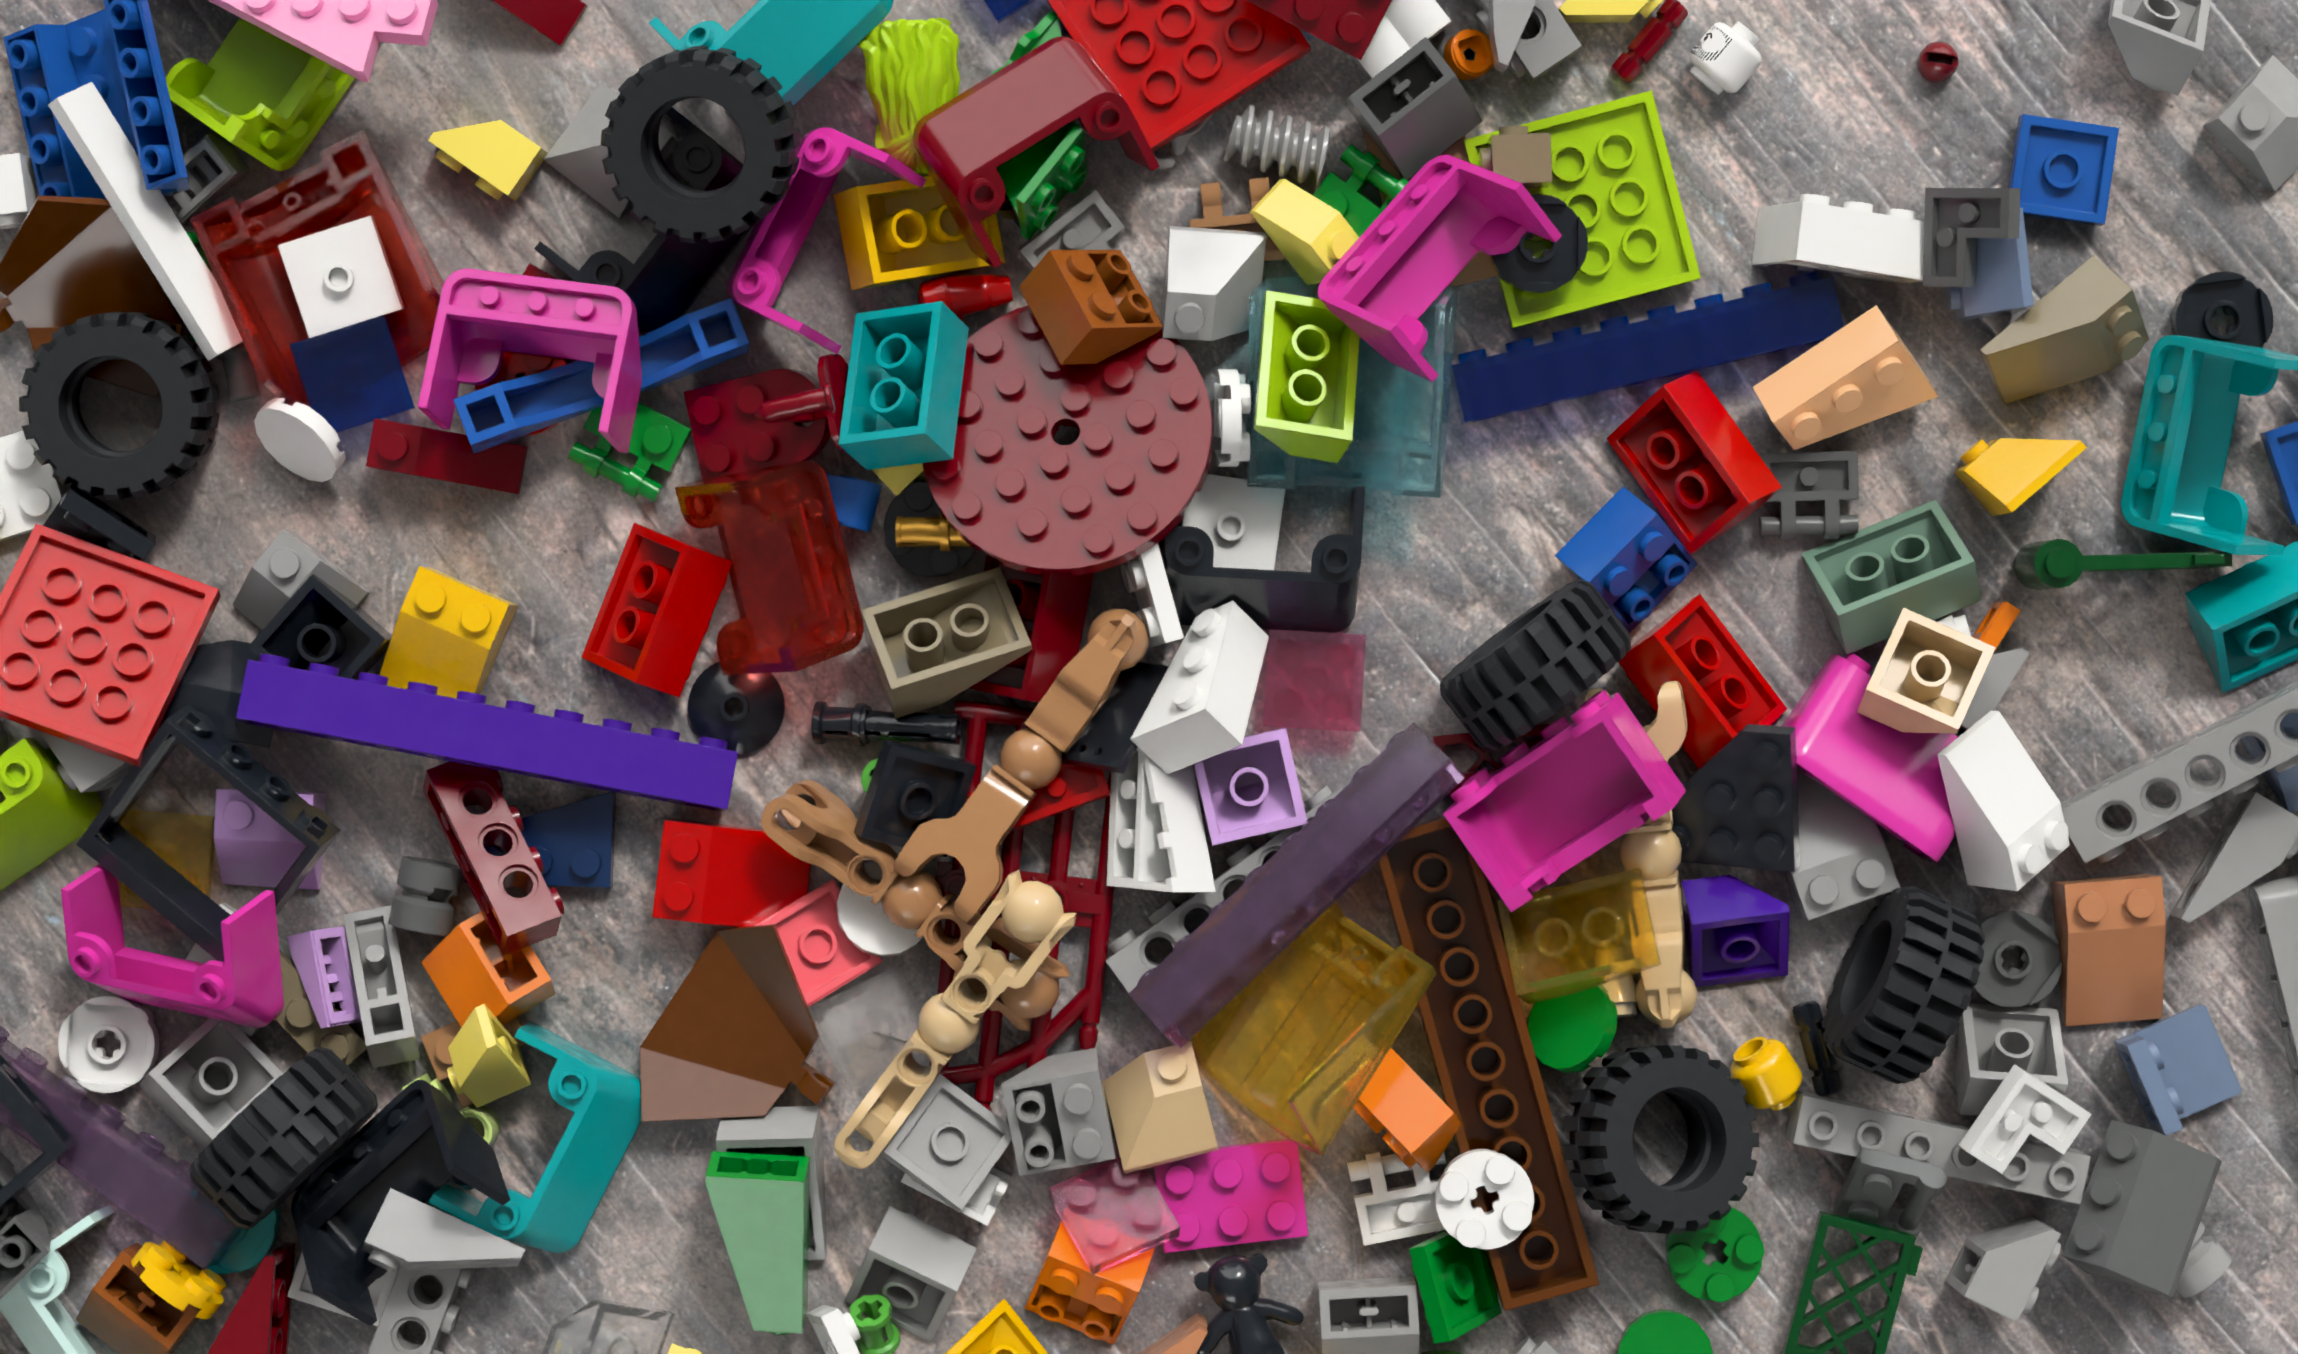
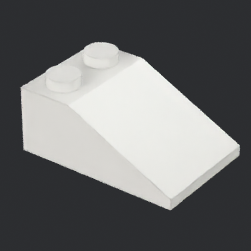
M1989 711L1937 754L1968 885L2018 891L2070 846L2068 839L2069 830L2064 821L2059 799L1999 711Z

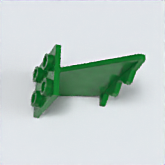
M1050 11L1032 31L1020 38L1007 63L993 71L991 75L1048 40L1062 36L1058 16ZM1074 120L996 168L1004 182L1005 194L1019 219L1021 236L1027 240H1030L1038 229L1044 231L1051 225L1059 211L1057 205L1068 192L1070 194L1077 192L1088 175L1084 130L1076 125Z

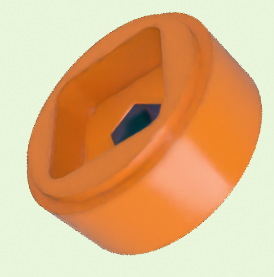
M1462 30L1451 37L1445 45L1444 60L1456 74L1457 78L1466 81L1475 80L1488 72L1494 63L1490 40L1478 30Z

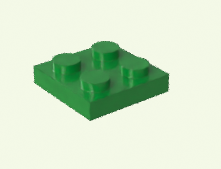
M1446 1230L1409 1248L1412 1259V1271L1418 1281L1425 1307V1319L1430 1326L1434 1344L1450 1342L1502 1314L1485 1250L1465 1247Z

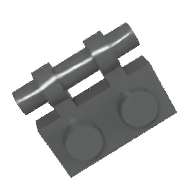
M1858 451L1758 454L1782 486L1778 492L1766 501L1778 502V517L1759 518L1760 536H1778L1780 541L1795 540L1796 535H1822L1823 540L1838 539L1840 534H1858V516L1840 515L1839 501L1859 499ZM1822 501V513L1819 516H1796V502Z

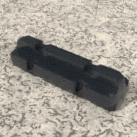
M1807 1001L1794 1006L1792 1011L1796 1025L1802 1028L1799 1036L1808 1068L1814 1071V1076L1811 1078L1815 1092L1819 1096H1828L1841 1091L1842 1083L1839 1072L1833 1069V1066L1836 1065L1835 1058L1823 1037L1825 1029L1820 1021L1824 1020L1820 1005L1816 1001Z

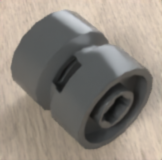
M402 856L397 884L403 891L402 894L393 898L388 924L410 931L447 936L452 930L456 910L450 903V899L459 895L463 876L460 867L431 859Z

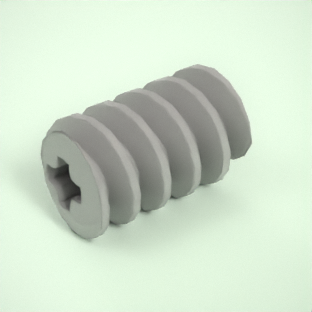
M1250 104L1241 116L1236 115L1224 162L1229 163L1235 153L1239 151L1242 167L1247 168L1257 156L1259 157L1260 171L1262 173H1266L1274 162H1278L1280 178L1285 179L1291 169L1296 167L1298 183L1303 184L1313 172L1316 176V187H1318L1331 141L1330 128L1324 126L1316 137H1312L1311 122L1306 120L1299 130L1294 132L1292 116L1289 115L1277 127L1274 125L1272 110H1268L1260 121H1256L1255 106Z

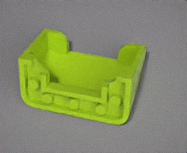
M239 18L208 65L196 58L183 59L170 69L166 76V83L171 101L271 169L284 171L294 166L302 157L355 78L250 22Z
M34 737L24 738L0 756V790L6 798L0 803V892L83 836L102 809V803L96 791L81 793L78 788L73 790L64 782L57 770V765L60 764V761L50 747L44 749Z

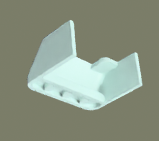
M110 1204L89 1214L50 1242V1252L0 1299L1 1313L30 1354H96L57 1298L65 1291L70 1279L68 1265L59 1251L112 1215L115 1211Z

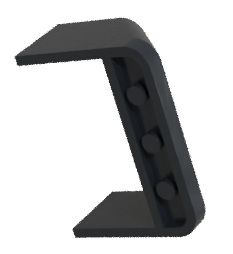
M671 107L664 117L686 133L675 147L673 153V163L678 174L694 186L693 188L704 191L719 189L732 182L739 174L743 164L714 139ZM752 227L738 235L733 234L725 240L712 243L708 239H701L697 243L680 242L679 235L671 234L667 238L657 234L634 264L618 252L603 250L593 254L580 270L542 242H539L534 249L576 282L613 286L623 290L635 304L638 329L647 334L682 317Z
M1355 486L1352 489L1349 535L1334 534L1320 540L1312 553L1311 572L1213 567L1214 547L1208 534L1197 527L1176 526L1165 537L1164 568L1180 625L1191 626L1195 617L1203 611L1234 601L1262 630L1337 633L1346 629L1352 623L1356 612L1362 554L1365 486Z
M417 1080L409 1084L298 1187L291 1203V1212L313 1294L369 1326H372L377 1321L368 1287L376 1279L382 1277L387 1270L368 1260L370 1253L362 1249L364 1241L390 1188L425 1203L436 1191L453 1178L454 1182L466 1190L475 1188L502 1206L510 1201L493 1148L438 1088L425 1080Z

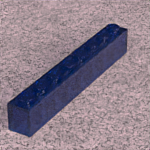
M1817 271L1788 278L1790 287L1771 290L1770 282L1757 284L1741 289L1743 297L1724 302L1723 294L1720 293L1695 299V309L1677 313L1675 304L1646 311L1648 320L1629 324L1628 315L1599 322L1601 330L1582 335L1579 326L1553 332V342L1535 346L1533 337L1504 344L1506 353L1487 357L1486 349L1457 355L1459 364L1451 365L1448 370L1461 425L1821 342L1844 327L1833 277L1819 280Z

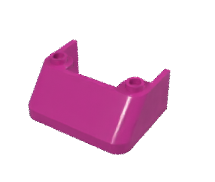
M824 127L810 131L800 138L801 144L795 148V156L799 158L797 172L791 176L788 182L790 188L784 198L773 207V210L755 224L729 275L727 292L729 298H732L735 304L838 354L841 345L807 325L771 308L797 254L849 155L920 188H923L926 179L891 155L835 129Z
M1441 155L1428 161L1324 276L1318 286L1317 293L1318 297L1334 315L1390 363L1433 382L1437 378L1438 373L1421 354L1428 339L1427 329L1418 321L1421 315L1478 251L1488 255L1508 253L1519 244L1521 237L1527 231L1555 243L1562 235L1522 183L1454 156Z
M470 268L457 270L445 280L441 291L417 406L441 429L450 430L455 409L453 399L457 398L460 383L483 385L493 380L501 369L504 351L594 362L592 384L598 395L604 399L598 431L618 452L628 453L641 390L642 369L637 311L635 304L623 290L613 286Z
M96 865L61 889L68 959L73 970L82 979L130 1001L254 1028H262L268 1025L282 1013L284 999L274 891L265 890L221 922L224 962L210 960L200 963L125 947L119 881L102 865Z

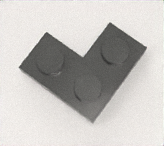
M1925 188L1923 286L1975 287L1977 238H2019L2020 188Z

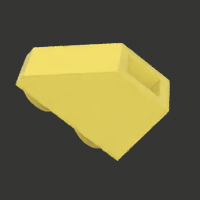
M502 120L433 132L428 139L429 142L439 148L435 158L458 174L464 166L480 176L474 185L498 201L503 194L516 201L547 155V152Z

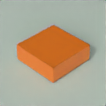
M2007 601L1993 603L1972 637L1997 648L2021 610Z

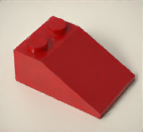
M670 818L664 820L652 917L713 925L754 926L808 894L811 864L788 853L769 838L763 829Z

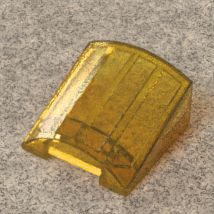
M1307 885L1296 893L1175 1007L1171 1017L1186 1042H1192L1196 1059L1200 1066L1226 1091L1278 1133L1297 1145L1323 1156L1437 973L1432 965L1402 945L1395 950L1344 916L1338 903L1311 885Z

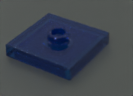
M384 315L290 344L311 409L320 414L334 428L336 433L374 422V418L383 419L415 409Z

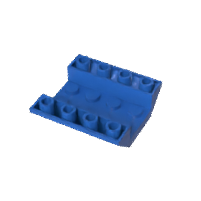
M103 0L105 9L66 25L35 24L3 37L39 196L106 199L48 106L56 98L90 82H93L138 154L146 190H160L164 198L189 189L188 175L148 0Z

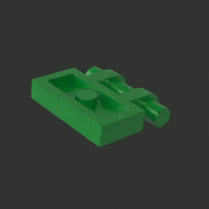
M1350 144L1340 157L1342 162L1353 169L1350 178L1346 182L1335 172L1330 171L1313 196L1339 211L1360 237L1409 181L1405 178L1399 181L1380 166L1382 161L1371 152L1364 154L1354 145ZM1368 182L1388 196L1381 208L1361 193Z
M638 402L628 450L630 453L638 456L634 467L630 469L609 458L614 447L598 431L603 407L592 410L583 429L600 438L593 449L575 442L568 455V459L583 466V472L594 478L601 475L623 486L622 492L634 498L639 494L655 502L662 491L663 485L648 478L653 466L656 465L672 473L692 433V429Z

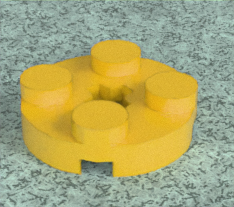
M165 1238L160 1245L153 1242L144 1243L131 1260L133 1268L140 1264L145 1268L139 1276L142 1281L158 1296L179 1310L184 1311L188 1304L201 1309L195 1317L203 1320L210 1319L224 1301L221 1293L227 1286L226 1282L214 1271L203 1268L201 1271L188 1261L189 1253L172 1239Z

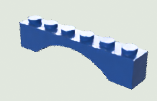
M732 298L686 314L639 337L642 369L640 393L749 352V341ZM578 360L540 373L499 382L453 399L473 454L603 407L604 399L598 395L592 384L594 362Z

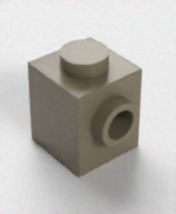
M1522 125L1500 127L1499 135L1490 136L1488 148H1480L1479 166L1520 182L1526 189L1548 188L1552 183L1550 133L1528 134V126Z

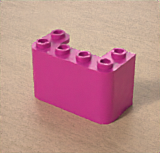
M1605 689L1598 692L1581 704V708L1570 716L1572 718L1571 722H1568L1565 716L1557 719L1540 732L1544 740L1530 749L1525 742L1519 744L1500 758L1504 766L1492 774H1489L1486 768L1481 769L1461 784L1462 787L1450 795L1454 803L1443 815L1511 912L1533 898L1531 892L1538 891L1546 884L1550 885L1562 873L1632 828H1639L1645 824L1649 817L1652 821H1655L1672 810L1686 792L1678 777L1619 692L1611 696L1607 694Z

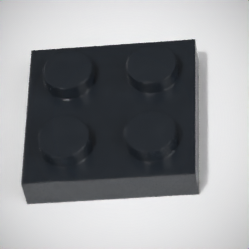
M884 740L854 832L861 838L904 847L920 824L933 819L951 818L962 809L977 766L969 760Z

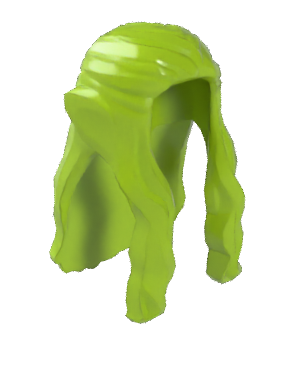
M930 18L926 21L923 19L886 20L881 25L878 24L858 43V47L863 52L865 58V85L879 120L875 134L876 149L891 155L919 175H928L929 172L913 143L915 126L925 115L957 97L960 90L961 78L957 61L960 40L950 27L951 22L945 18Z

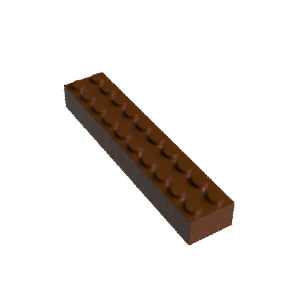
M1445 816L1376 834L1371 838V843L1444 1103L1456 1114L1462 1123L1454 1135L1458 1153L1460 1155L1475 1149H1489L1505 1154L1520 1164L1528 1175L1533 1187L1534 1206L1531 1223L1509 1244L1495 1249H1486L1500 1302L1506 1311L1599 1285L1485 874ZM1480 1186L1476 1189L1477 1197L1472 1200L1474 1208L1481 1207L1484 1212H1489L1493 1209L1492 1202L1498 1199L1497 1191L1488 1192L1485 1186Z

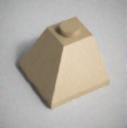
M1191 1041L1145 1052L1103 1081L1124 1174L1219 1150L1198 1062Z

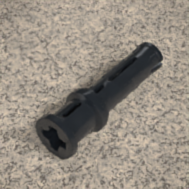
M817 701L813 709L811 729L815 744H825L827 740L853 741L855 746H865L871 740H890L959 745L962 737L961 714L915 712L895 719L893 712L872 710L871 706H867L866 703H857L854 708L829 707L827 702Z

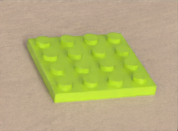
M1652 90L1521 124L1522 126H1528V134L1550 133L1552 183L1548 188H1527V191L1530 195H1550L1565 202L1566 206L1571 208L1585 225L1588 248L1585 261L1573 279L1549 293L1531 294L1522 292L1510 284H1506L1497 276L1511 329L1701 279ZM1499 131L1463 140L1469 163L1479 166L1480 148H1488L1490 136L1499 135ZM1533 234L1532 239L1524 240L1525 249L1532 250L1533 257L1542 258L1543 251L1552 247L1550 240H1544L1543 237Z

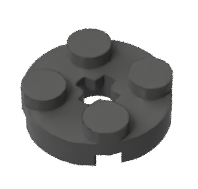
M2000 910L1980 920L1979 923L1983 928L1982 931L1985 936V943L1982 945L1984 957L1983 962L1979 965L1978 971L1980 974L1973 990L1985 1000L2001 1007H2021L2044 999L2054 989L2062 972V961L2060 960V949L2058 947L2060 944L2053 929L2039 917L2023 911ZM2016 946H2019L2022 949L2019 958L2024 964L2019 970L2011 967L2006 972L2001 966L2004 962L2001 953L2004 949L2013 950Z

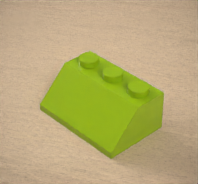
M1268 290L1265 292L1254 430L1291 456L1338 463L1353 440L1360 336L1334 315L1321 299Z

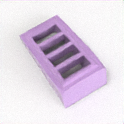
M345 926L287 936L292 959L320 1028L361 1022ZM329 983H331L334 989L332 993H330ZM332 1002H339L342 1011L334 1012Z

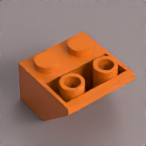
M481 911L458 924L421 962L460 1027L464 1025L475 1007L485 1004L499 1022L505 1025L556 994L550 976L531 946L504 956L502 955Z
M1388 1044L1345 1084L1354 1095V1098L1348 1104L1376 1134L1383 1128L1387 1131L1381 1138L1409 1169L1417 1163L1428 1173L1436 1165L1462 1124L1456 1114Z
M1065 1211L1024 1309L1037 1313L1048 1321H1056L1081 1331L1092 1339L1103 1340L1114 1345L1139 1294L1155 1248Z

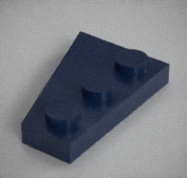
M608 792L521 818L524 831L521 834L528 847L534 846L537 849L543 862L544 873L542 876L547 886L613 887L616 792ZM499 846L485 848L489 854L494 856L507 854Z

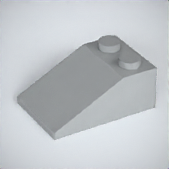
M1797 768L1800 865L1795 872L1783 871L1798 916L1809 921L1900 888L1877 824L1816 780L1801 773V770Z
M772 1107L765 1116L721 1118L715 1140L716 1150L719 1152L810 1157L808 1260H826L824 1145L820 1107Z

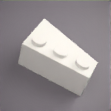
M1801 194L1799 202L1758 208L1752 265L1767 267L1768 265L1782 263L1798 266L1797 271L1813 272L1814 269L1843 273L1845 277L1903 284L1923 282L1924 221L1916 220L1917 212L1887 209V214L1885 215L1873 213L1872 204L1853 201L1844 202L1843 207L1829 205V197L1815 194Z
M1234 601L1200 613L1195 617L1130 740L1166 774L1241 746L1269 636Z
M1137 747L1124 774L1111 772L1106 886L1173 893L1216 892L1193 765L1166 774Z

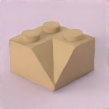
M1903 608L1868 683L1857 713L1901 732L1957 734L1996 647Z

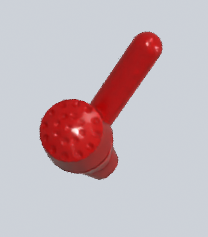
M952 275L921 282L918 289L917 302L918 304L942 301L963 322L964 316L1013 301V295L1008 275Z

